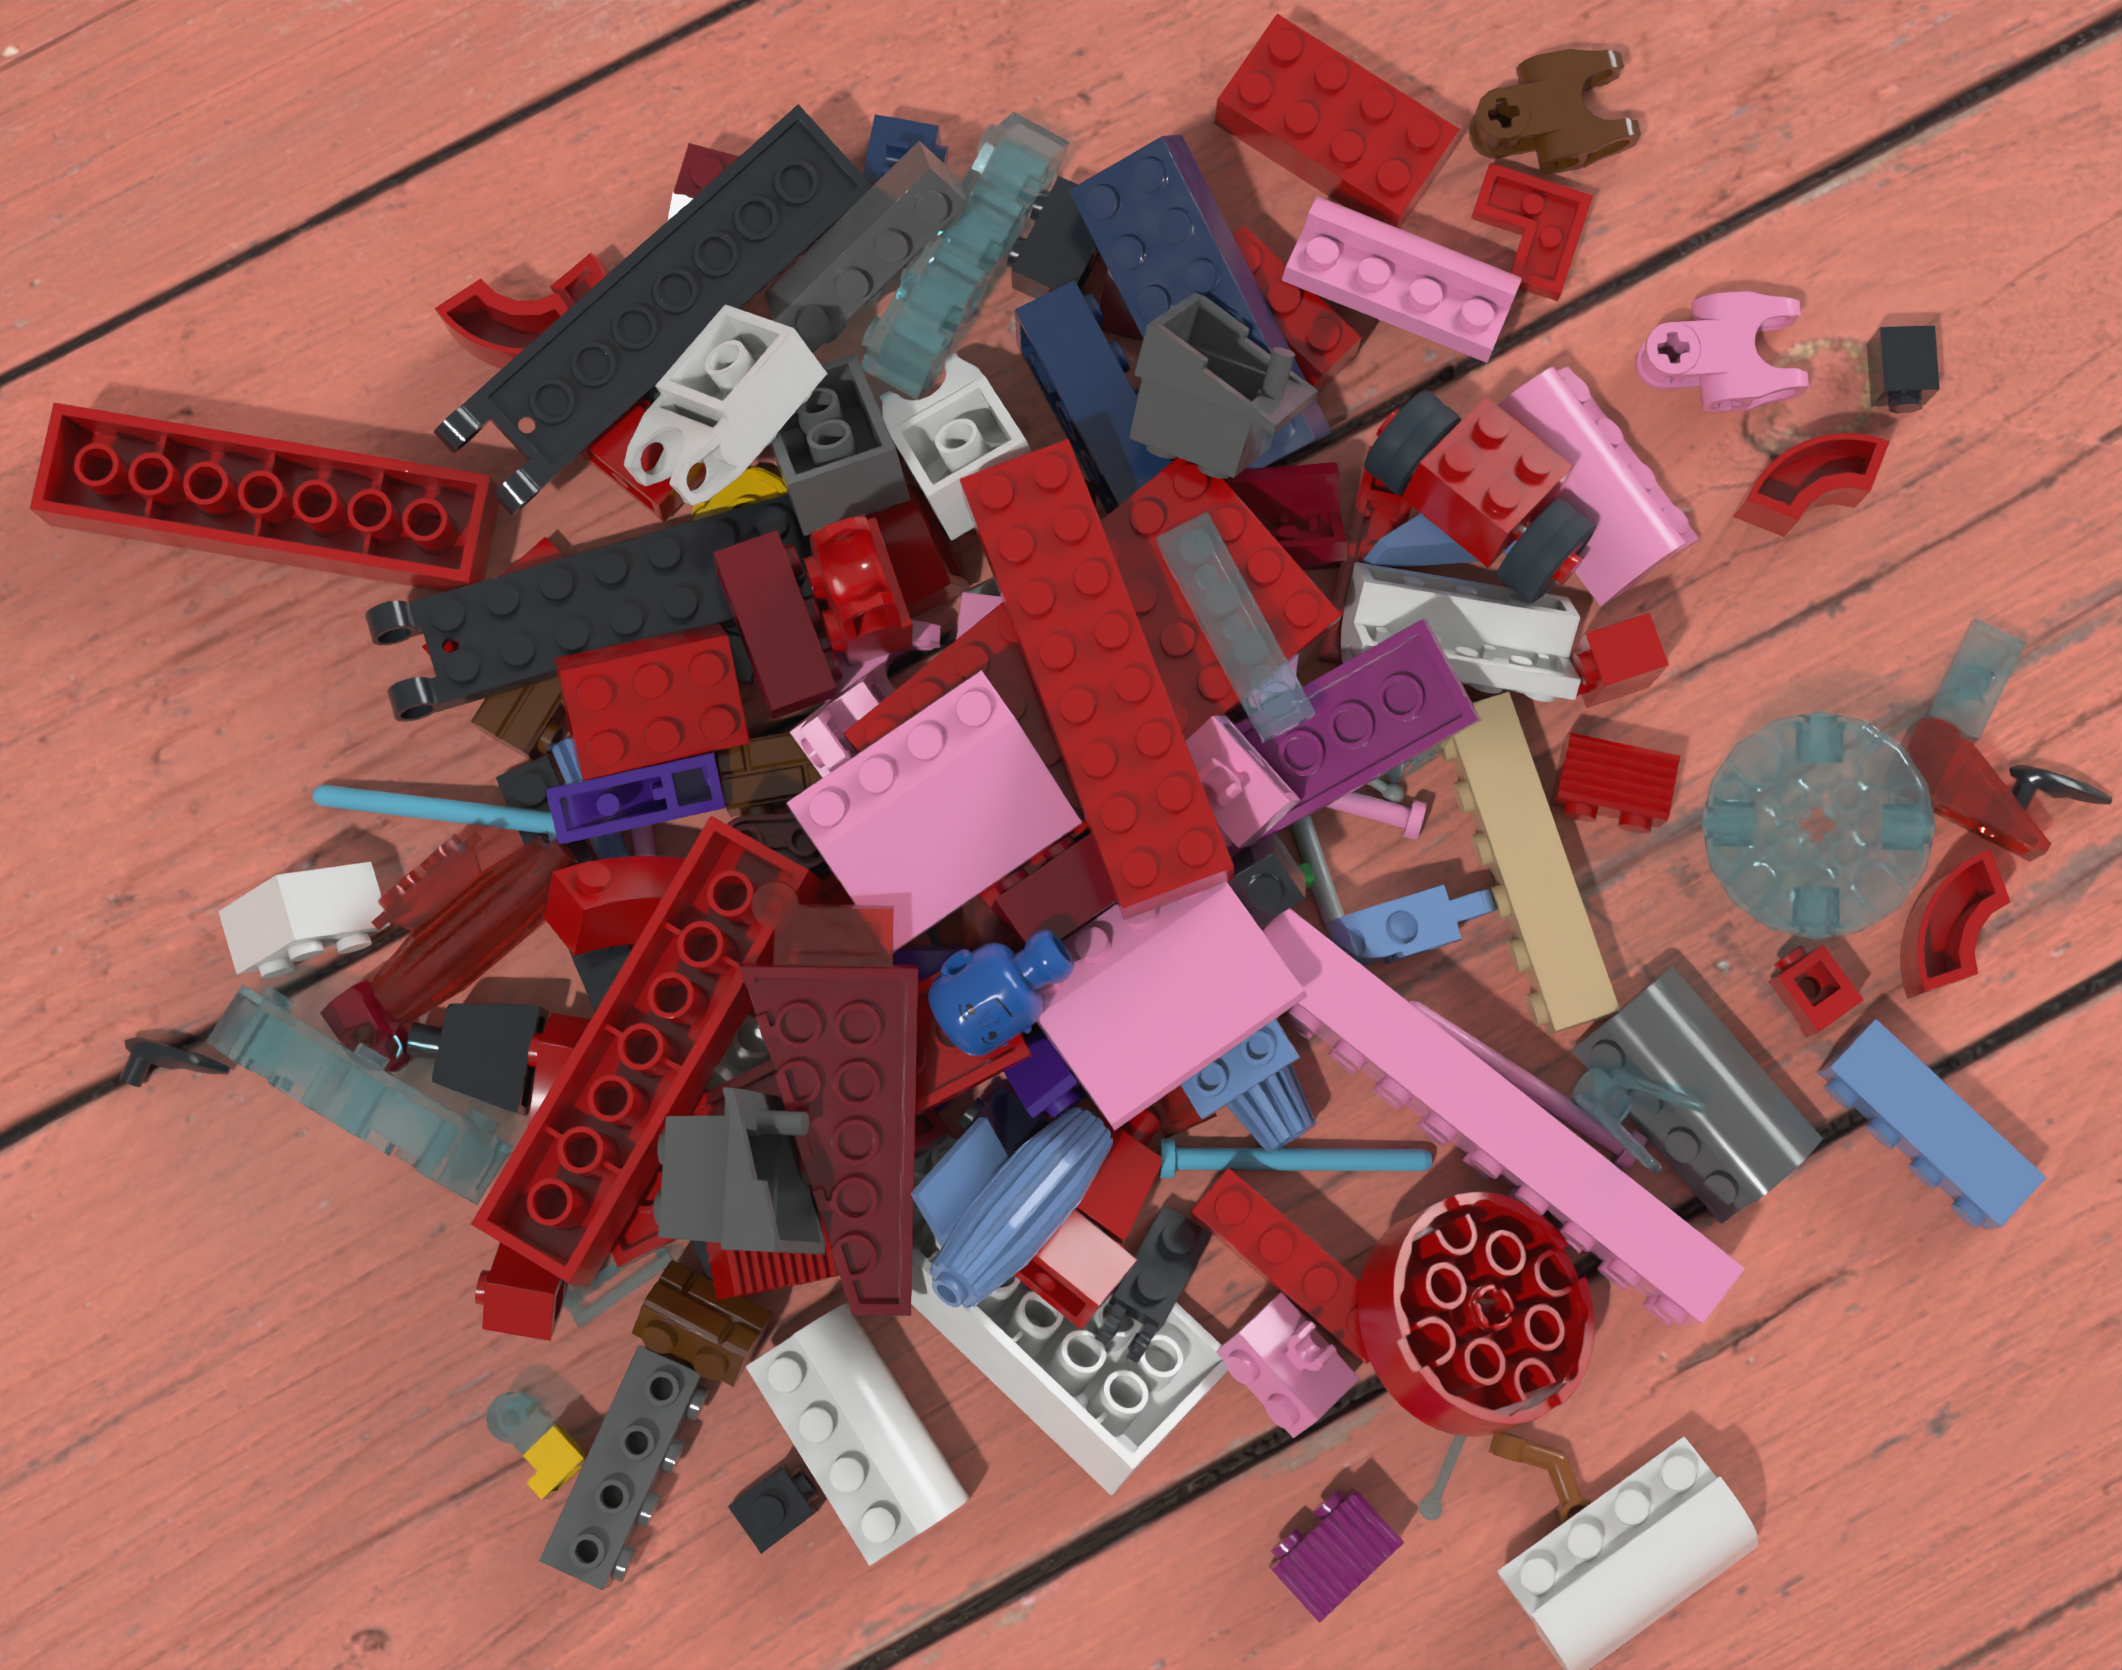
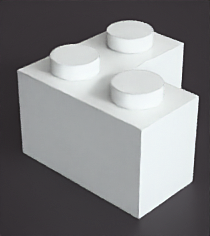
M371 862L275 875L218 911L236 974L260 971L262 979L287 974L295 969L293 962L316 957L324 953V948L337 947L339 954L364 949L372 944L370 940L372 935L390 926Z

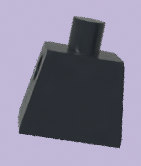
M452 1003L447 1007L443 1027L418 1022L412 1024L407 1041V1055L435 1060L432 1074L433 1083L514 1114L527 1116L536 1067L528 1066L529 1047L533 1034L535 1032H543L549 1012L540 1006L527 1004Z

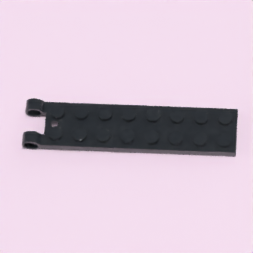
M799 104L796 105L467 401L453 411L434 430V434L454 454L472 440L491 421L528 460L493 493V497L511 516L515 515L552 479L655 387L725 304L737 309L744 307L836 223L872 187L871 183ZM524 418L531 419L535 424V429L530 433L522 432L518 426L520 420Z
M786 494L411 602L397 600L378 604L369 609L365 614L372 642L376 645H392L424 634L436 675L434 678H409L392 685L387 690L394 717L397 721L402 722L419 720L436 712L555 678L557 673L553 658L719 623L723 629L736 626L713 565V552L778 530L783 545L793 543L798 554L803 575L795 578L802 597L813 596L805 573L806 567L803 558L812 556L810 534L807 536L803 535L789 495ZM456 641L459 643V648L452 653L444 651V645L447 642Z

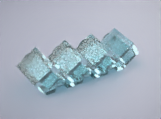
M1014 111L998 126L993 123L989 125L978 145L977 153L979 155L961 183L969 204L964 207L960 219L954 226L946 231H939L924 246L920 258L909 268L903 269L900 278L902 284L881 318L877 316L873 319L863 337L862 346L868 348L861 365L863 371L916 400L938 379L945 363L944 359L949 353L956 334L976 315L994 270L1009 256L1042 189L1048 191L1052 187L1069 146V141Z

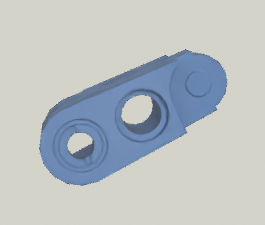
M1441 885L1342 916L1326 924L1332 942L1361 965H1367L1379 960H1383L1384 964H1389L1461 941L1462 937L1457 924L1495 912L1497 908L1490 889L1467 894L1449 901L1445 886Z

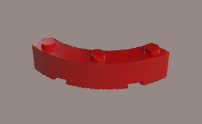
M663 856L607 858L553 871L544 919L574 956L612 946L636 944L685 859ZM811 904L778 963L856 964L866 959L869 951L829 914Z
M551 1013L543 1032H535L533 1034L528 1053V1066L536 1067L528 1126L591 1019ZM500 1242L491 1269H482L476 1286L475 1303L483 1305L482 1329L551 1341L566 1299L568 1283Z

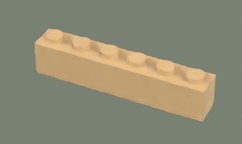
M1506 692L1474 702L1472 704L1482 721L1437 746L1444 762L1451 760L1453 762L1459 781L1453 783L1457 804L1462 814H1471L1477 834L1471 835V843L1476 859L1481 867L1489 866L1495 886L1489 889L1497 908L1495 913L1498 919L1507 918L1513 936L1512 940L1507 941L1511 961L1517 973L1525 971L1532 993L1526 994V1003L1535 1026H1544L1547 1036L1609 1017L1620 1011L1510 693Z

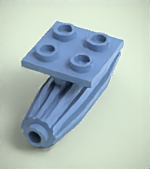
M1276 1018L1181 1084L1201 1119H1205L1224 1106H1227L1267 1153L1284 1147L1317 1124L1292 1065L1300 1056Z
M1080 1107L1069 1108L1019 1147L1010 1158L988 1119L978 1117L910 1194L941 1246V1250L929 1269L930 1275L933 1277L932 1288L939 1299L952 1307H959L960 1305L966 1308L975 1307L1031 1261L1081 1202L1113 1145V1139L1110 1138L1111 1133L1103 1125L1104 1122L1099 1117L1096 1118L1092 1115V1112L1081 1110Z

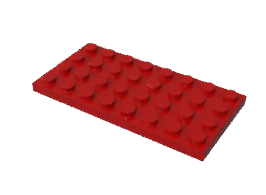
M1177 457L1100 522L1186 741L1212 716L1221 717L1229 713L1339 621L1341 614L1223 478L1208 476L1198 469V464ZM1003 602L843 733L846 740L859 754L982 670L1019 723L1082 822L1080 826L979 894V897L991 911L994 900L1000 896L995 888L998 884L1022 868L1031 875L1047 864L1043 854L1051 847L1070 835L1075 841L1089 830Z

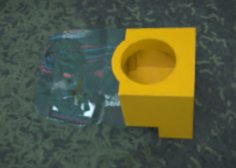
M521 1392L504 1393L495 1398L488 1407L486 1422L489 1431L499 1441L512 1443L535 1468L537 1472L526 1484L541 1500L551 1499L582 1469L588 1453L540 1401L532 1395Z

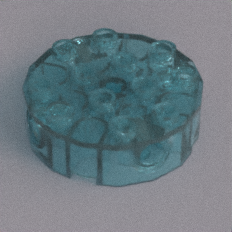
M1822 711L1775 719L1737 743L1711 779L1702 819L1709 867L1733 904L1771 930L1811 939L1861 932L1899 909L1926 872L1936 829L1928 783L1905 748L1865 720ZM1817 808L1824 809L1825 818L1835 822L1834 830L1825 831L1823 840L1820 841L1812 840L1811 832L1801 829L1800 825L1801 819L1811 818L1812 809Z

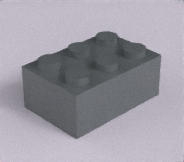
M856 354L821 365L827 372V375L813 390L810 398L800 405L778 431L773 442L769 444L804 536L809 535L810 531L821 529L826 525L862 514L868 515L874 512H882L892 506L911 500L896 448Z

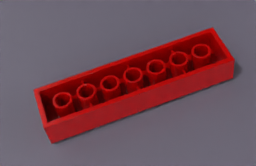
M54 402L30 510L47 524L55 527L446 592L484 581L499 502L493 497V493L498 489V486L491 475Z
M1069 439L960 478L966 506L1123 920L1233 880L1234 865Z
M710 816L471 1225L565 1282L589 1288L661 1164L658 1159L657 1146L659 1136L665 1130L666 1116H689L753 1006L739 967L740 963H778L824 882L810 870L717 818Z

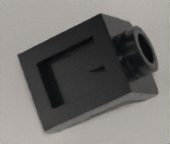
M784 1464L730 1504L728 1508L762 1554L819 1511L812 1501L820 1495L800 1467L791 1472L788 1466Z

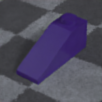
M714 752L584 781L580 779L546 788L558 845L726 808Z

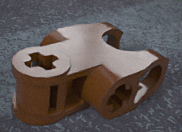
M1566 49L1536 55L1524 60L1516 67L1519 85L1490 90L1480 99L1476 114L1473 116L1469 126V140L1473 148L1488 158H1503L1536 151L1540 171L1546 174L1586 168L1601 159L1634 147L1641 136L1638 120H1632L1631 118L1604 120L1594 116L1586 108L1582 99L1584 91L1607 85L1619 78V73L1624 68L1621 52L1612 50L1585 51Z

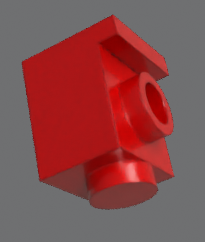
M1802 945L1798 946L1774 963L1779 974L1768 981L1800 1024L1801 1028L1799 1029L1805 1037L1820 1032L1864 1000L1824 945L1813 949L1809 953L1806 952ZM1801 979H1809L1814 983L1816 993L1813 998H1807L1800 989L1799 982Z

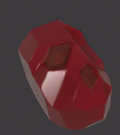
M366 979L351 986L329 1002L320 1012L338 1040L363 1067L372 1072H399L408 1065V1034L405 1025L373 982Z

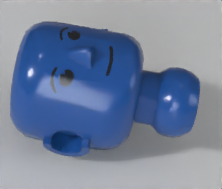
M1040 930L1033 933L1027 939L1025 947L1018 953H1015L1008 946L999 943L985 944L971 953L968 949H963L949 957L942 965L941 974L934 979L929 989V1005L940 1027L959 1050L970 1056H986L1001 1046H1006L1010 1040L1023 1031L1026 1034L1031 1032V1026L1039 1020L1043 1012L1044 999L1040 988L1048 983L1057 984L1066 980L1073 971L1074 962L1063 942L1051 930Z

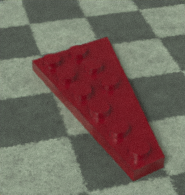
M740 963L739 967L755 1010L757 1023L766 1044L786 1111L807 1112L809 1116L807 1135H794L813 1189L818 1211L821 1214L851 1313L852 1315L911 1316L913 1198L910 1193L914 1190L918 965Z

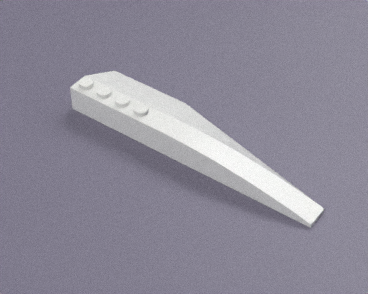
M747 1014L706 1085L709 1091L770 1060L756 1018ZM947 1136L943 1143L914 1160V1189L958 1140ZM806 1173L802 1176L804 1185L811 1186L808 1174ZM913 1199L911 1304L1111 1496L1148 1459L1228 1372L1226 1363L1216 1353L1222 1345L1177 1302L1163 1327L1158 1333H1155L1138 1363L1126 1358L1128 1345L1142 1326L1140 1322L1124 1314L1119 1330L1106 1345L1095 1339L1096 1333L1111 1307L1108 1302L1113 1293L1083 1330H1080L1014 1275L975 1307L966 1308L963 1305L959 1307L947 1305L933 1291V1277L929 1271L941 1250V1246Z

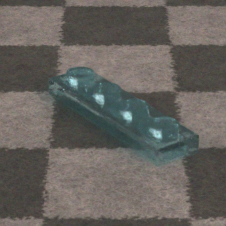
M1208 512L1156 537V544L1262 743L1313 718L1315 711Z

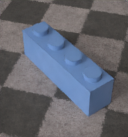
M1877 1019L1862 1024L1817 1072L1827 1081L1824 1089L1833 1100L1848 1110L1855 1107L1870 1121L1866 1125L1869 1133L1885 1147L1893 1149L1896 1146L1912 1161L1908 1165L1910 1171L1928 1187L1935 1189L1939 1186L1954 1200L1951 1204L1952 1210L1965 1223L1975 1229L1980 1225L1984 1229L2002 1227L2047 1178Z

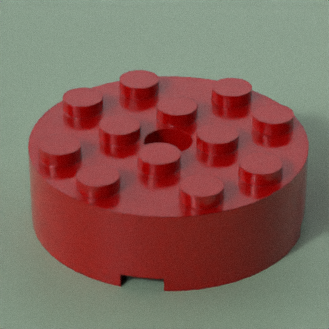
M1469 1192L1454 1195L1405 1217L1387 1230L1374 1246L1364 1266L1358 1294V1315L1362 1340L1368 1358L1381 1383L1406 1411L1424 1424L1439 1431L1458 1436L1478 1437L1491 1435L1537 1420L1556 1406L1562 1405L1579 1386L1589 1365L1594 1344L1595 1317L1593 1301L1586 1276L1579 1279L1571 1260L1563 1249L1569 1246V1244L1549 1221L1534 1212L1529 1206L1507 1196L1489 1192Z

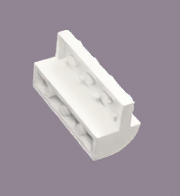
M1355 562L1342 619L1341 657L1343 664L1414 623L1426 619L1462 684L1471 685L1473 688L1486 693H1501L1502 690L1523 693L1534 700L1542 702H1553L1558 697L1576 699L1581 679L1569 660V655L1580 616L1568 597L1545 594L1538 601L1530 603L1523 599L1515 589Z
M845 1303L793 1334L792 1337L746 1366L869 1566L969 1501V1495L855 1315H852L848 1304Z
M1682 1437L1497 1572L1500 1579L1534 1623L1538 1636L1563 1670H1589L1759 1546L1758 1535L1745 1510L1720 1476L1717 1478L1688 1440Z

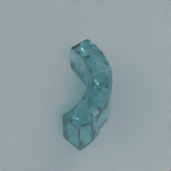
M244 984L241 985L206 1043L240 1066L268 1079V1083L388 1156H390L395 1146L398 1147L394 1154L397 1158L413 1166L423 1176L478 1205L513 1148V1145L495 1134L500 1125L498 1122L472 1107L464 1116L384 1069L389 1062L387 1057L361 1042L353 1051L292 1013L297 1002L267 985L263 993L260 994Z

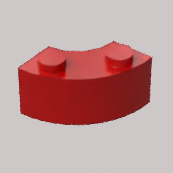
M479 279L434 309L450 334L465 350L483 362L502 369L568 310V307L558 292L540 300L516 301L496 293L482 279Z
M1857 433L1829 434L1804 441L1781 454L1763 471L1738 504L1733 517L1785 537L1800 520L1801 516L1812 508L1832 504L1855 508L1871 491L1890 441L1876 436Z
M1991 849L1981 852L1943 873L1923 892L1914 905L1904 928L1900 950V970L1907 999L1960 982L1978 974L1975 948L1979 931L1993 912L2011 902Z

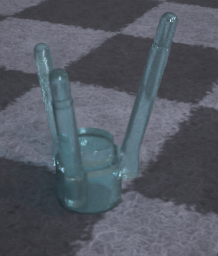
M1619 1065L1610 1074L1600 1067L1590 1069L1575 1086L1572 1093V1103L1599 1124H1602L1646 1168H1649L1654 1174H1659L1662 1171L1661 1164L1620 1124L1628 1115L1633 1104L1632 1097L1628 1095V1089L1631 1088L1698 1113L1706 1110L1705 1103L1635 1077Z

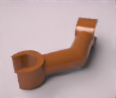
M1502 1431L1493 1435L1489 1452L1493 1453V1455L1548 1470L1560 1502L1556 1510L1557 1521L1560 1525L1568 1520L1567 1515L1571 1507L1583 1505L1585 1508L1591 1504L1589 1500L1582 1497L1568 1458L1563 1451Z

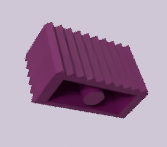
M1339 1488L1335 1489L1313 1510L1319 1518L1318 1521L1303 1535L1297 1528H1294L1271 1550L1277 1559L1269 1568L1319 1623L1404 1543L1354 1488L1350 1489L1345 1495Z

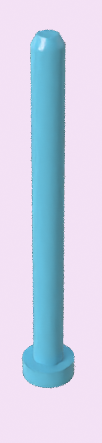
M325 784L315 787L313 791V801L322 807L548 834L551 843L558 844L552 815L548 811Z
M1160 1139L1159 1156L1163 1160L1159 1169L1160 1179H1174L1175 1170H1227L1230 1168L1231 1170L1425 1171L1432 1166V1154L1425 1149L1279 1148L1274 1152L1267 1153L1264 1148L1175 1147V1139Z

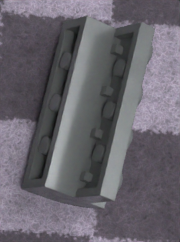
M1670 966L1638 992L1620 1011L1616 1012L1572 1049V1052L1721 1224L1750 1202L1758 1201L1792 1173L1823 1139L1673 966Z

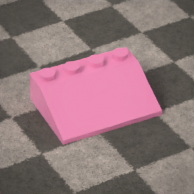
M982 670L787 802L792 814L889 955L901 949L1082 824L1019 723Z
M1226 882L1123 920L1118 904H1116L1062 941L1073 959L1074 968L1070 976L1063 982L1057 984L1048 983L1040 988L1044 1005L1043 1012L1036 1023L1110 1125L1116 1130L1306 998L1307 994Z

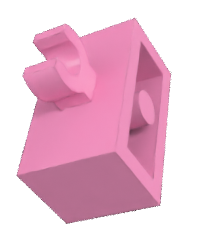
M1212 716L1186 740L1225 845L1230 846L1234 843L1238 848L1252 846L1301 801L1227 716Z
M1281 1292L1253 1315L1216 1353L1226 1363L1227 1369L1233 1378L1246 1385L1265 1406L1270 1419L1276 1425L1285 1428L1295 1438L1317 1422L1360 1378L1336 1353L1337 1349L1332 1344L1329 1345L1315 1330L1316 1326L1312 1321H1307Z

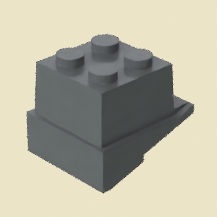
M1194 292L1147 325L1134 374L1142 379L1129 439L1145 444L1146 450L1153 455L1168 459L1179 457L1198 464V469L1208 476L1235 478L1270 448L1276 432L1315 401L1318 390L1291 370L1295 357L1292 351L1276 347L1273 348L1270 355L1247 338L1249 328L1207 297Z
M722 1087L725 1096L724 1116H666L665 1130L661 1132L657 1146L658 1159L663 1165L661 1189L656 1194L653 1209L655 1221L659 1225L658 1237L721 1243V1249L825 1254L826 1242L812 1186L804 1185L793 1137V1135H807L809 1130V1116L807 1112L786 1111L781 1096Z

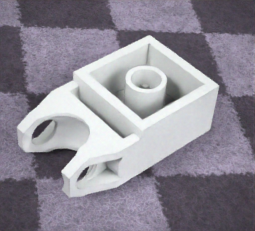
M725 304L655 385L661 395L644 413L628 445L624 466L639 484L648 486L671 477L669 484L679 493L685 503L695 505L707 501L739 478L762 450L773 442L778 431L800 405L810 398L813 390L827 375V372L794 328ZM659 442L663 445L664 450L656 466L652 470L644 472L641 467L642 453L649 444ZM697 462L704 463L706 466L705 480L698 489L690 491L687 485L688 472Z
M955 353L944 359L945 381L932 395L921 400L910 401L902 399L898 394L892 393L889 390L879 396L883 403L882 417L892 441L951 540L974 528L959 479L1032 452L1026 439L986 377L983 376L978 367L960 359Z

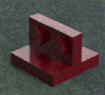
M1337 462L1246 469L1235 478H1226V483L1303 571L1340 568V561H1347V538L1340 514V473Z

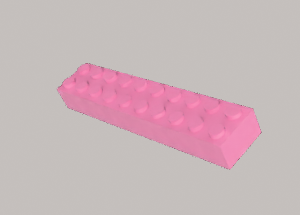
M1289 908L1273 918L1263 933L1307 994L1306 998L1288 1009L1287 1015L1283 1018L1292 1029L1308 1040L1316 1034L1332 1047L1328 1056L1341 1068L1352 1075L1361 1070L1377 1084L1372 1091L1385 1103L1398 1111L1402 1106H1406L1418 1115L1421 1120L1417 1127L1429 1138L1441 1146H1444L1447 1142L1457 1146L1467 1154L1462 1160V1163L1487 1182L1492 1178L1501 1181L1511 1189L1507 1197L1529 1206L1534 1212L1545 1216L1555 1224L1558 1232L1569 1244L1567 1246L1569 1249L1577 1254L1584 1250L1594 1255L1602 1262L1597 1270L1610 1282L1623 1290L1627 1286L1638 1290L1647 1298L1643 1303V1307L1658 1320L1668 1326H1671L1673 1322L1682 1326L1703 1324L1745 1270L1743 1266Z

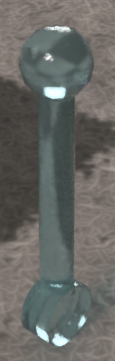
M1454 1436L1430 1495L1423 1498L1419 1503V1513L1427 1520H1435L1442 1513L1440 1499L1467 1436Z

